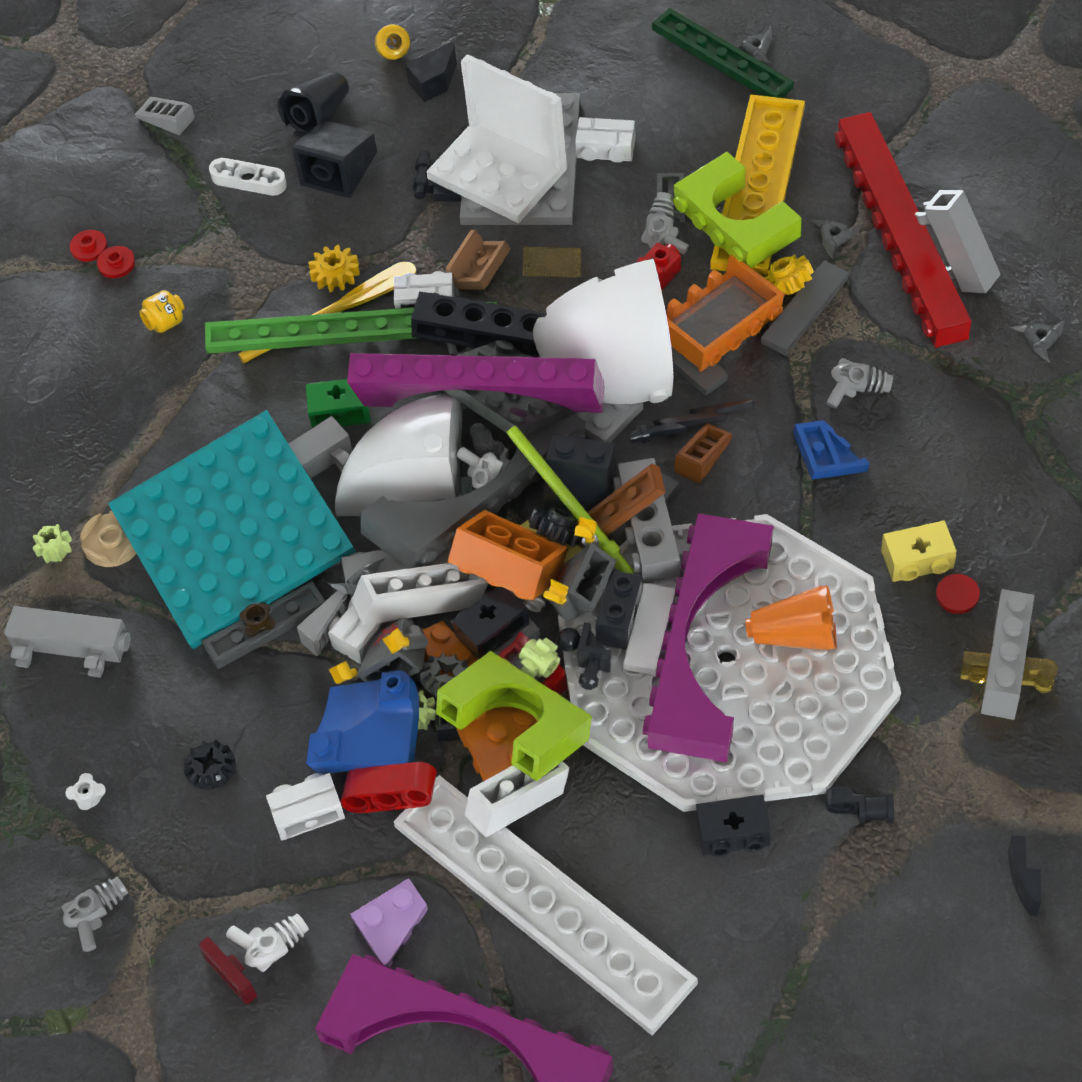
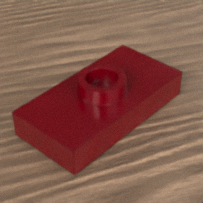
M206 937L199 943V949L209 965L245 1004L252 1002L257 995L250 981L242 974L245 969L240 961L233 954L227 957L209 937Z

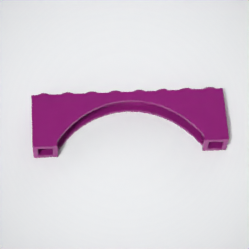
M350 353L347 379L351 389L361 403L367 407H394V403L399 400L433 391L487 390L545 400L569 408L572 412L603 413L605 386L596 359Z
M698 513L695 526H689L687 544H691L689 551L683 552L681 570H685L683 578H677L675 586V596L679 598L677 604H671L668 623H672L671 632L665 631L662 650L666 651L665 659L659 658L656 668V678H660L658 687L652 686L649 706H653L652 715L645 716L642 734L648 735L649 749L727 763L733 737L734 717L726 716L702 691L688 663L685 650L686 638L697 612L716 591L745 573L758 568L767 569L773 542V525Z
M352 954L315 1028L321 1042L352 1054L357 1045L390 1029L423 1022H446L479 1030L502 1043L520 1059L535 1082H609L614 1070L612 1056H609V1052L600 1046L589 1045L587 1047L576 1043L575 1038L567 1033L560 1031L556 1032V1034L544 1030L543 1026L534 1020L525 1018L521 1021L513 1018L507 1010L501 1007L491 1006V1008L478 1004V1000L468 994L459 993V995H455L446 991V988L438 982L428 980L425 983L415 979L411 972L402 968H396L395 970L383 966L380 960L369 955H365L362 958Z

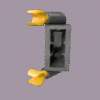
M583 517L579 518V524L575 528V536L583 537V549L564 563L556 580L551 579L549 590H545L543 597L554 605L555 611L566 620H573L576 616L595 609L617 561L600 549L598 537L595 535L597 522Z
M411 618L395 620L394 624L373 637L362 663L352 664L349 667L348 663L344 661L332 667L329 671L336 684L350 679H362L364 682L381 679L383 672L397 670L404 671L411 677L422 670L428 640L423 630L415 626Z

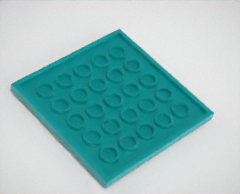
M267 410L108 503L192 649L202 645L201 641L238 622L240 620V613L250 604H270L342 561L341 557L350 556L356 552Z

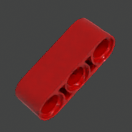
M424 762L352 769L346 776L340 801L341 806L352 813H370L428 806L432 801L437 771L432 765Z

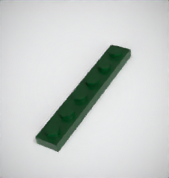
M668 8L652 22V30L761 96L784 98L793 90V80L671 8Z

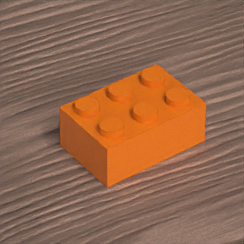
M483 510L457 528L448 562L457 566L464 573L475 574L486 579V582L490 585L504 587L514 592L521 599L533 601L550 587L551 579L556 580L563 566L568 547L556 541H549L547 537Z

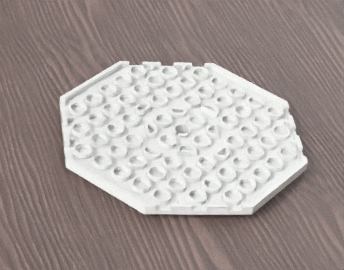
M768 514L755 515L754 519L743 520L774 526L773 542L767 569L758 568L745 573L716 591L697 612L690 625L685 644L688 663L702 691L726 716L734 717L733 737L727 763L648 748V735L642 734L645 716L652 715L653 706H649L652 686L658 687L660 678H656V675L624 670L623 663L627 650L602 645L605 649L611 650V671L609 673L599 670L597 673L599 678L598 686L592 690H586L578 683L580 674L584 673L585 668L578 667L577 650L573 652L563 651L570 702L592 716L589 740L583 746L683 812L696 810V804L761 794L764 795L765 801L826 794V791L830 789L900 700L901 691L894 672V662L884 631L880 605L877 603L873 577ZM692 523L672 526L680 557L681 578H683L685 570H681L683 552L689 551L691 544H687L689 526ZM625 541L620 546V554L633 568L631 553H635L633 545L628 546L627 541ZM637 571L633 574L640 575V572ZM677 578L647 583L675 588ZM607 583L593 611L578 615L573 620H566L558 615L559 631L570 627L576 629L581 635L585 622L591 624V631L596 636V621ZM820 585H827L829 587L834 612H832L833 621L836 623L837 649L828 651L755 644L754 638H748L745 619L751 618V611ZM678 596L675 597L674 604H677ZM669 623L667 631L671 632L672 623ZM665 650L661 652V659H665ZM729 652L735 656V661H723L720 663L718 656L721 653Z

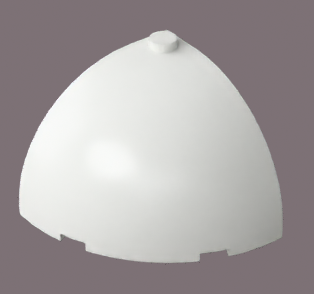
M654 259L615 269V276L605 280L595 277L578 285L546 308L547 315L545 317L537 319L533 328V338L541 358L596 359L605 386L603 403L635 404L646 401L659 403L672 396L673 359L671 341Z
M449 394L429 396L406 404L377 422L358 442L343 468L335 499L336 516H361L360 513L382 496L388 500L402 502H430L458 497L461 459L457 458V452L461 448L462 409L460 401Z

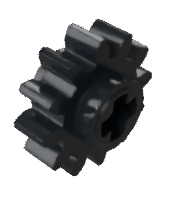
M539 507V509L534 508L528 521L530 523L529 527L537 530V534L547 537L549 541H556L563 546L567 543L575 547V545H580L583 538L575 536V528L578 525L576 524V518L571 513L557 507H550L549 511L542 507Z

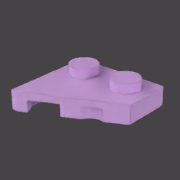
M408 878L350 915L377 959L383 963V966L390 968L393 964L392 959L402 944L405 945L412 935L413 927L420 923L428 908Z

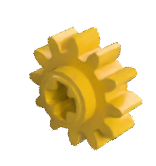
M336 245L334 250H329L325 246L322 255L315 252V261L308 262L311 281L317 282L318 289H322L327 285L329 292H333L334 287H339L340 290L344 291V284L347 282L354 285V276L360 275L357 255H352L350 248H346L341 252L339 245Z
M796 255L781 258L770 264V270L763 272V276L781 290L784 295H790L804 288V282L812 280L811 274L814 271L805 256L797 259Z

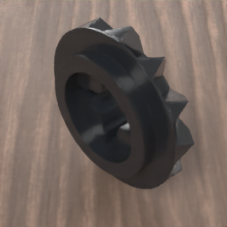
M202 740L200 746L190 748L187 758H184L183 771L187 780L193 786L205 790L215 789L224 785L233 776L236 768V759L228 744H221L217 740L210 743ZM213 755L216 765H210L205 773L202 762H208L209 758Z

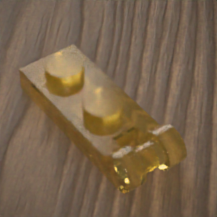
M964 651L960 679L970 680L974 683L986 682L991 654ZM1025 657L1022 685L1034 686L1036 690L1043 693L1051 691L1058 671L1057 664L1049 659Z

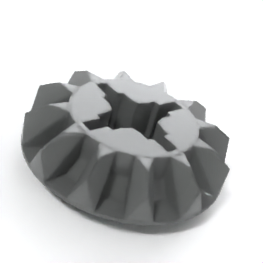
M443 652L439 657L430 655L428 661L423 663L422 670L420 671V681L423 687L430 693L437 695L439 688L468 668L467 660H459L457 654L448 657ZM441 670L445 672L452 671V677H449L447 674L441 676Z

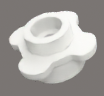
M84 773L79 777V781L74 786L66 789V796L70 800L74 799L81 810H88L99 803L106 789L103 784H97L91 774ZM87 789L88 792L83 794V791Z

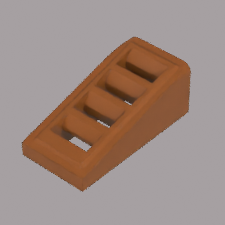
M706 423L676 454L675 473L700 483L728 446L733 434ZM706 437H708V438H710V439H712V440H714V441H717V443L712 442V441L706 439Z

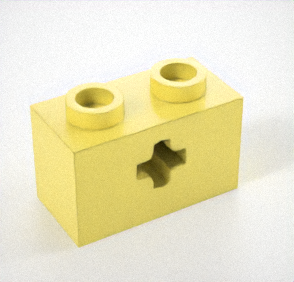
M945 520L883 534L881 548L892 582L900 580L911 581L918 576L932 573L942 574L949 569H954L957 552Z

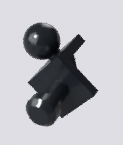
M584 622L581 635L576 629L570 627L564 628L559 632L557 636L558 646L566 652L577 650L578 667L585 668L584 673L580 674L578 683L586 690L597 688L599 683L598 671L609 673L611 671V650H607L602 646L591 631L590 623Z

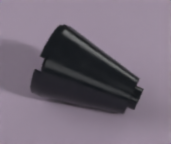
M330 72L286 89L277 102L278 112L283 123L286 126L290 124L295 129L293 133L302 138L322 121H330L349 92L348 82L340 73Z

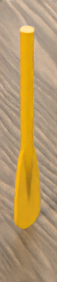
M410 262L397 263L360 284L340 300L312 315L340 313L394 290V276H403L406 273L417 274L416 268ZM271 349L242 351L238 353L241 362L245 364Z

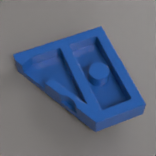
M824 420L795 424L793 434L811 480L868 471L869 461L865 457L860 460L849 450L851 445L843 437L838 436L834 429Z

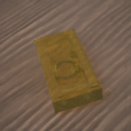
M524 246L523 276L581 277L582 247Z

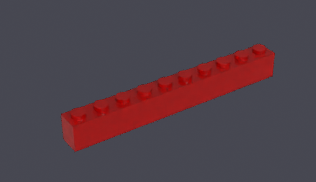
M867 112L839 119L838 132H835L836 145L838 148H842L844 152L846 167L851 168L853 171V180L856 188H861L866 209L870 208L872 212V221L875 229H880L884 249L886 251L889 250L892 255V265L895 272H900L904 292L906 294L909 293L912 298L913 311L916 316L920 315L925 337H930L934 348L969 340L971 319L926 225L919 224L915 213L919 211L872 113Z

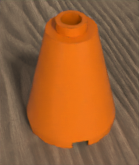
M820 585L751 611V618L745 619L748 638H754L755 644L828 651L837 649L836 623L833 621L832 612H834L829 587L827 585Z

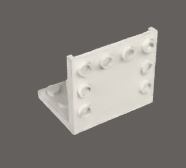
M467 54L461 60L469 126L427 170V178L519 224L567 170L561 97Z

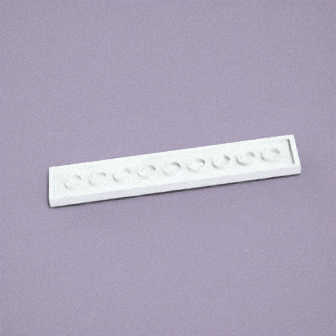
M439 775L435 781L431 803L425 807L405 809L393 821L395 828L653 1036L697 986L698 978L506 827L485 837L465 816L468 797Z

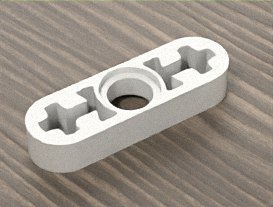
M228 158L215 159L209 165L211 179L216 185L272 196L283 193L287 187L285 174L279 168ZM247 173H252L255 175L252 179L249 180L241 179V177Z

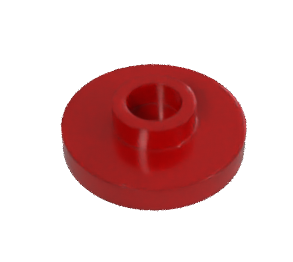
M97 230L82 231L75 235L70 242L72 256L82 262L97 260L98 256L108 248L105 235Z
M123 246L107 248L97 259L99 272L107 278L123 277L130 273L135 265L132 251Z
M948 575L938 583L936 599L939 605L948 612L955 614L967 613L974 609L979 601V587L973 579L966 575Z

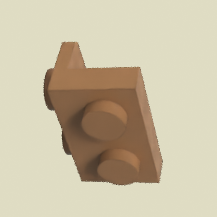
M470 230L447 265L446 272L452 273L453 282L458 290H485L509 253L510 247L506 241H483L477 230Z

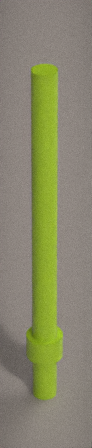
M516 425L507 431V435L579 522L580 517L593 520ZM597 525L595 535L598 537L600 549L617 560L615 568L618 571L633 574L634 569L620 554L621 548L614 540L610 541Z

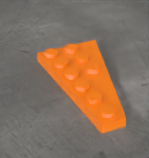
M443 620L423 630L428 640L424 654L425 662L428 661L430 655L439 657L442 652L448 657L457 654L459 660H467L468 667L478 661L469 649L456 638L455 633ZM441 670V676L447 674L449 677H452V671L445 672ZM497 707L486 711L462 730L457 728V732L464 747L469 749L473 757V766L476 773H480L483 781L513 766L511 762L514 740L538 721L530 713L522 709Z

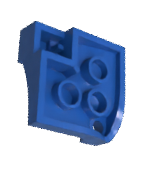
M397 670L383 672L379 680L330 687L321 724L316 733L310 734L306 764L316 773L327 774L349 772L357 768L414 762L419 722V695L414 680L406 672Z

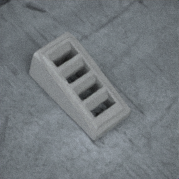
M150 97L135 113L136 118L179 136L195 118L190 104Z
M336 591L297 626L301 643L316 656L322 652L330 640L328 632L331 622L336 617H342L348 610L349 594L345 595L340 591Z

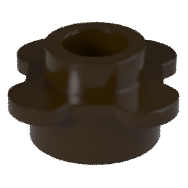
M253 603L240 613V620L245 622V633L248 636H255L258 632L265 629L271 630L275 627L276 622L274 618L270 617V607L268 604Z

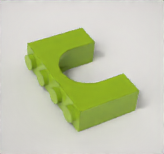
M725 152L674 184L673 203L680 213L686 214L692 220L695 227L699 230L702 229L716 246H720L729 254V257L733 255L738 261H743L750 268H753L801 237L802 218L783 201L758 217L749 220H734L719 213L716 207L722 201L745 187V167L731 154Z
M492 651L488 652L437 691L436 714L460 730L486 711L497 707L519 708L535 717L538 722L514 740L511 762L513 766L535 781H539L589 740L592 721L590 714Z

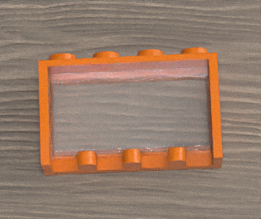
M731 255L728 260L727 271L724 275L717 270H713L708 276L706 288L702 290L699 286L693 284L688 290L685 303L682 304L675 298L668 303L666 316L671 346L697 366L699 372H702L707 367L716 365L721 357L730 350H736L742 341L750 335L755 336L769 321H775L783 311L784 293L743 261H738Z

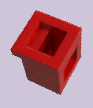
M657 242L643 258L639 257L637 262L654 259L662 291L681 270V254L674 245L666 244L664 246Z

